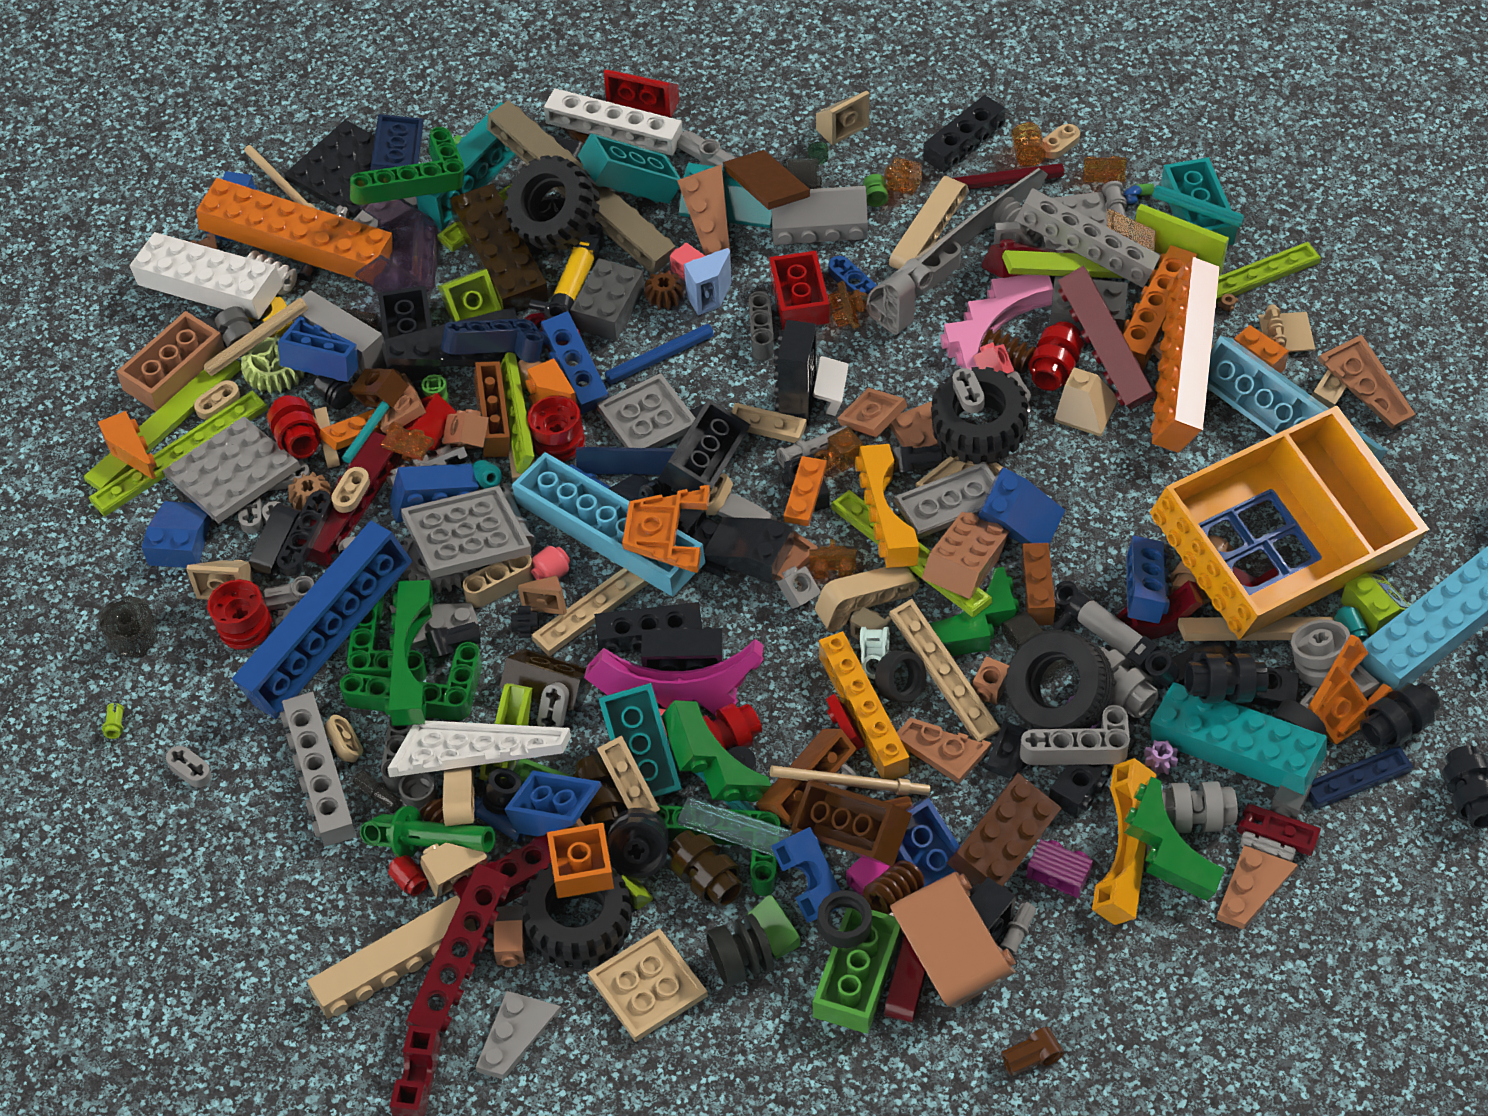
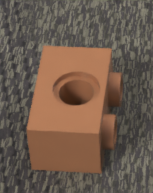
M466 409V411L457 410L456 414H448L442 444L464 447V449L483 448L489 418L480 416V411Z

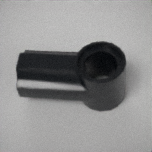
M939 446L891 448L894 458L893 473L936 468L942 462V452Z
M475 622L449 629L444 627L425 633L432 659L454 653L457 647L465 642H472L476 645L481 643L480 632Z

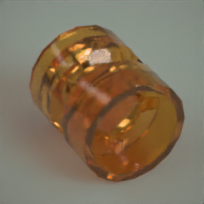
M1032 122L1017 125L1011 133L1017 162L1027 167L1040 164L1046 157L1040 127Z

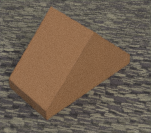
M557 575L523 583L518 586L522 606H531V611L560 615L567 613L563 591Z

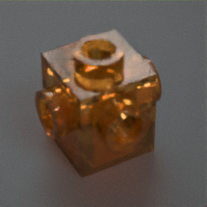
M895 157L892 163L887 165L884 172V178L887 179V189L913 195L922 182L921 163Z

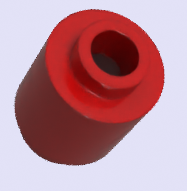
M404 855L400 858L396 857L391 861L388 874L406 894L417 896L427 888L429 882L424 871L409 855Z

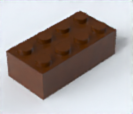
M1017 773L1002 789L946 863L960 875L964 874L974 886L978 883L981 885L989 877L1003 887L1055 818L1061 807Z
M808 780L790 832L796 834L810 827L821 845L893 867L912 813L888 802Z

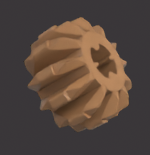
M314 472L309 476L302 473V478L294 477L293 484L288 485L289 502L295 509L302 511L311 493L323 490L331 494V487L328 481L325 480L323 475L316 476Z

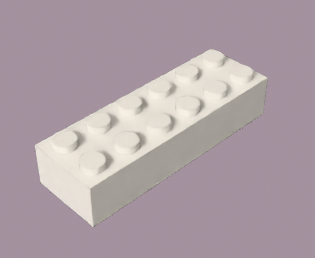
M156 232L153 233L129 265L137 285L223 310L230 307H241L248 317L258 320L283 286L278 270L274 265Z

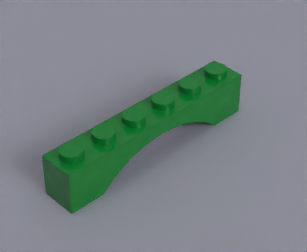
M430 580L398 581V592L393 593L394 608H396V613H392L391 621L395 633L390 634V648L393 650V655L388 657L389 671L392 672L391 677H387L386 681L387 692L390 693V698L385 699V713L390 715L393 726L425 724L427 702L424 689L411 673L408 666V658L416 635L423 625L432 618L434 596Z

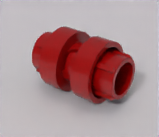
M1061 321L1047 327L1042 332L1037 348L1034 350L1029 362L1032 381L1037 387L1053 391L1066 384L1084 349V343L1080 337L1081 333L1075 325Z
M290 395L281 396L273 402L267 414V422L279 449H284L291 456L299 459L307 458L314 454L321 442L319 437L320 427L309 404L300 397Z
M734 703L727 704L716 710V719L713 721L708 716H703L709 730L725 750L737 746L751 748L753 747V738L762 733L760 720L749 704L739 708Z

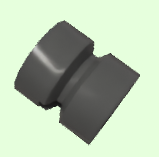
M241 307L227 308L215 318V324L223 336L227 348L253 330L251 324L248 323L249 319L245 311Z
M429 773L404 775L401 778L399 791L403 806H413L420 811L425 804L438 799L433 777Z

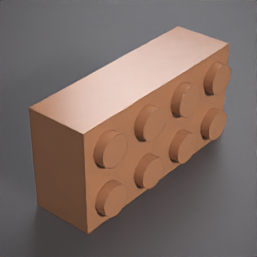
M185 311L116 371L123 391L154 411L159 410L204 370L203 365L225 350L221 333Z
M962 511L931 550L921 579L971 599L1001 557L1009 531L1003 529L997 523H989L979 519L973 513Z

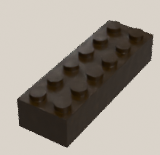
M492 183L449 198L452 218L456 222L461 235H463L464 241L479 269H487L501 309L514 307L517 313L528 309L531 299L548 302L547 283L523 238L519 237L510 227L511 223L506 218L508 210L505 209V204L494 184Z

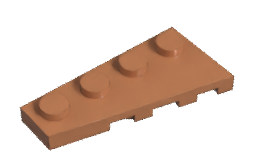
M722 165L677 180L705 256L726 248L730 250Z
M1362 335L1319 355L1318 361L1391 429L1414 419L1416 414Z

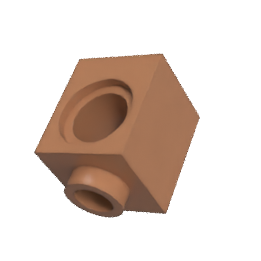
M987 656L973 680V689L983 702L997 705L1007 686L1005 681L1007 680L1006 674H1008L1007 668L1010 665Z
M522 920L495 921L494 955L497 965L513 967L518 964H525V930Z

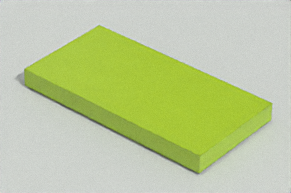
M1140 204L1137 208L1133 232L1134 242L1160 254H1166L1170 245L1196 253L1197 259L1219 266V276L1221 275L1229 237Z

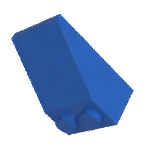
M1003 467L995 477L977 516L979 519L989 523L1001 525L1003 529L1009 531L1008 537L1021 544H1050L1065 509L1026 478Z
M164 501L148 525L141 547L147 564L149 566L187 568V565L200 563L212 518L195 503Z
M532 771L506 806L505 811L516 833L539 837L547 834V832L573 826L602 785L600 781Z
M929 798L916 802L906 809L912 815L895 861L905 860L916 865L924 876V887L953 872H957L946 862L959 847V844Z

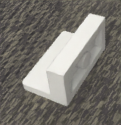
M821 356L818 362L812 396L828 401L826 414L836 416L842 403L849 364Z

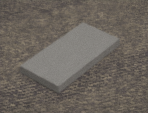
M982 462L894 497V503L907 524L914 528L917 539L950 527L962 511L977 515L995 476L986 462Z

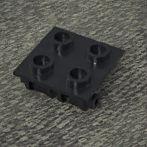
M633 474L609 488V490L630 501L661 494L663 497L677 495L676 492L671 491L672 488L658 480V478L650 481L637 474Z

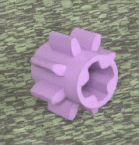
M1154 740L1152 748H1145L1144 756L1147 757L1145 759V766H1150L1154 773L1169 774L1170 766L1177 767L1178 759L1176 756L1178 749L1172 748L1169 741L1157 742Z

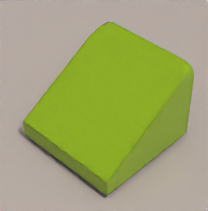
M622 875L626 883V889L629 892L630 903L635 909L639 910L653 900L652 895L637 879H630Z

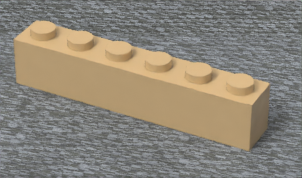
M458 895L307 980L311 994L326 1018L329 1019L343 1014L348 1007L359 1001L369 999L374 992L395 984L400 977L409 972L419 970L426 962L432 960L459 905L460 898ZM474 919L464 921V927L468 931H476Z

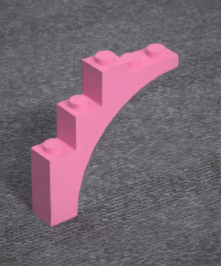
M1020 275L991 279V289L987 290V299L968 301L967 312H964V321L944 324V334L940 335L942 349H946L948 358L955 357L956 365L961 366V368L971 370L972 367H977L973 355L980 353L981 343L989 330L993 329V333H995L1002 325L1018 315L1033 309L1052 305L1053 286L1050 276Z

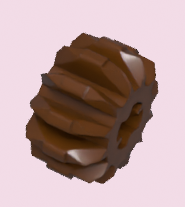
M659 270L658 275L651 274L650 278L645 280L644 296L646 301H649L651 307L657 306L659 310L666 307L670 310L671 306L678 307L679 301H682L684 298L683 280H680L678 274L672 275L670 270L667 273H662Z

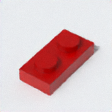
M835 693L826 698L830 707L827 713L834 724L838 723L840 729L844 731L856 747L855 751L864 747L865 744L844 703Z

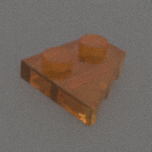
M1107 209L1108 228L1156 253L1155 230L1112 209Z

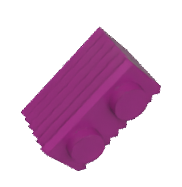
M1040 839L1028 863L1026 877L1079 898L1091 873L1093 860L1089 859L1088 855L1084 852H1072L1063 848L1057 841L1049 840L1047 842Z

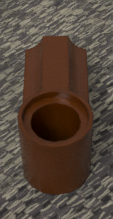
M1042 1027L1034 1031L1026 1041L1001 1051V1058L1007 1072L1013 1077L1039 1064L1049 1066L1060 1060L1065 1053L1051 1028Z

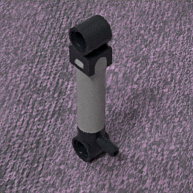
M1063 581L1055 586L1053 589L1054 600L1064 614L1053 625L1054 630H1063L1075 618L1128 658L1135 667H1139L1148 675H1151L1158 684L1167 686L1177 680L1179 676L1177 664L1157 644L1145 635L1141 636L1078 589L1073 582ZM1166 665L1163 670L1158 671L1160 667Z

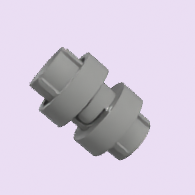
M1101 647V650L1111 663L1114 674V692H1112L1113 698H1111L1109 706H1120L1125 709L1127 714L1129 713L1134 718L1144 716L1158 698L1157 689L1152 686V677L1139 667L1129 670L1130 660L1118 650L1108 651Z
M1218 781L1200 782L1197 791H1190L1188 783H1170L1168 790H1161L1166 813L1177 833H1191L1192 824H1201L1203 832H1221L1223 825H1233L1237 821L1238 808L1235 790L1232 787H1221Z

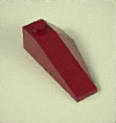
M1004 239L1000 241V244L991 245L982 262V268L1001 278L1020 276L1022 274H1009L1002 258L1005 250L1070 252L1018 243L1013 239Z

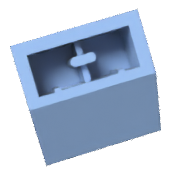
M728 248L684 264L686 296L697 315L720 308L732 282L730 250Z

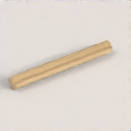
M298 298L207 361L203 365L205 371L210 376L218 373L307 311L308 306L302 298Z

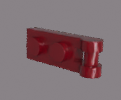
M1247 804L1244 807L1242 813L1244 818L1239 821L1237 826L1239 834L1243 835L1245 831L1256 834L1255 837L1257 838L1262 836L1277 841L1283 847L1285 845L1294 847L1297 852L1312 857L1321 828L1256 805ZM1259 820L1263 823L1262 825H1259L1254 823V821Z

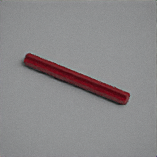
M1058 163L953 177V179L966 184L968 189H977L1017 183L1038 168L1048 174L1046 179L1063 177L1065 170L1063 164Z

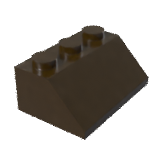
M523 649L506 657L499 688L503 689L506 683L532 688V701L540 704L543 690L548 685L559 682L568 688L569 700L566 712H572L583 705L592 683L584 678L587 667ZM557 690L550 692V695L554 696V705L555 701L560 699L561 696L557 694Z

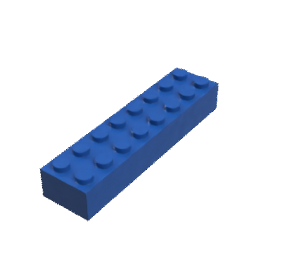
M370 520L232 677L234 683L255 707L276 720L280 712L284 711L282 701L298 695L413 562L394 534Z

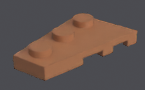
M405 373L402 374V379L409 386L394 407L389 408L381 419V430L386 435L401 430L407 423L426 413L411 379Z
M909 718L897 731L906 750L957 784L963 781L990 751L992 746L991 742L985 740L978 742L968 739V735L962 733L955 735L943 731L939 726Z
M1244 845L1216 920L1244 929L1260 912L1270 897L1277 893L1286 879L1293 875L1297 870L1298 864Z

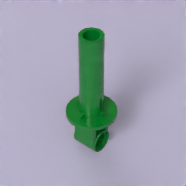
M403 806L395 815L381 814L365 822L360 828L361 838L367 845L391 847L394 854L399 858L404 855L413 857L420 846L430 847L434 844L441 846L444 843H449L481 852H490L495 844V832L491 827L475 825L445 826V823L422 821L419 811L413 806Z

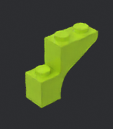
M506 683L503 687L495 724L528 726L532 688ZM516 760L482 764L480 766L479 779L488 781L490 773L498 768H507L513 771L516 766Z

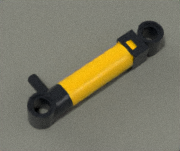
M596 221L594 226H590L588 229L590 231L586 237L582 236L580 243L575 246L571 245L572 253L550 303L534 299L530 300L529 308L543 311L544 320L567 311L571 316L570 309L583 288L591 266H595L599 257V251L603 247V227L599 222Z

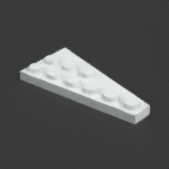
M425 721V724L413 725L387 769L389 777L561 754L571 738L570 728Z

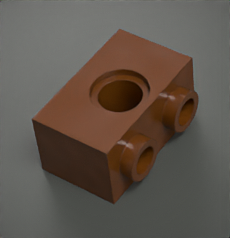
M365 368L349 391L365 407H378L383 401L390 406L389 408H393L409 385L402 379V374L395 369Z

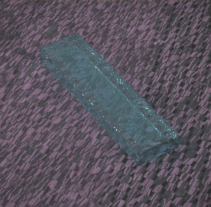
M690 797L687 798L678 818V825L775 856L771 845L792 836L791 830Z

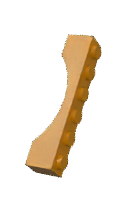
M890 444L860 446L859 456L855 457L856 472L860 471V487L865 489L864 502L865 505H869L870 523L874 522V538L879 540V557H884L886 568L917 566L919 543L915 530L894 514L884 497V491L893 478L894 458Z
M1135 758L1113 766L1110 790L1118 817V847L1110 871L1103 880L1095 885L1092 905L1094 912L1113 925L1136 919L1146 843L1124 833L1128 823L1124 822V819L1130 807L1134 808L1137 799L1134 798L1139 784H1145L1151 776L1156 778V773Z

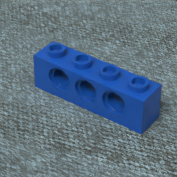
M567 311L542 321L543 345H548L551 351L549 353L550 360L555 359L575 391L576 403L580 413L584 414L596 409L597 403L608 398V392L569 312ZM563 340L568 342V344L561 346L557 342ZM569 361H575L578 363V365L569 366L567 365V363ZM586 382L588 385L586 387H579L577 383Z
M1132 536L1126 554L1127 612L1129 618L1159 624L1162 614H1167L1170 599L1166 597L1169 583H1165L1168 575V568L1165 567L1167 553L1164 552L1163 541Z

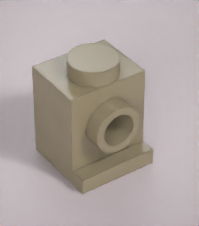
M865 607L856 610L850 618L851 636L859 641L861 627L872 630H883L884 627H889L890 634L892 633L891 617L887 616L884 619L876 611H870Z

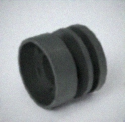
M753 914L744 917V924L740 919L733 921L735 932L733 935L725 924L706 931V939L711 957L721 980L727 988L746 980V966L755 977L761 974L760 966L765 973L774 969L772 950L768 937Z

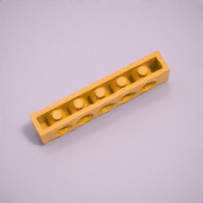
M842 631L820 639L819 659L856 726L881 779L894 780L909 774V755L845 633Z

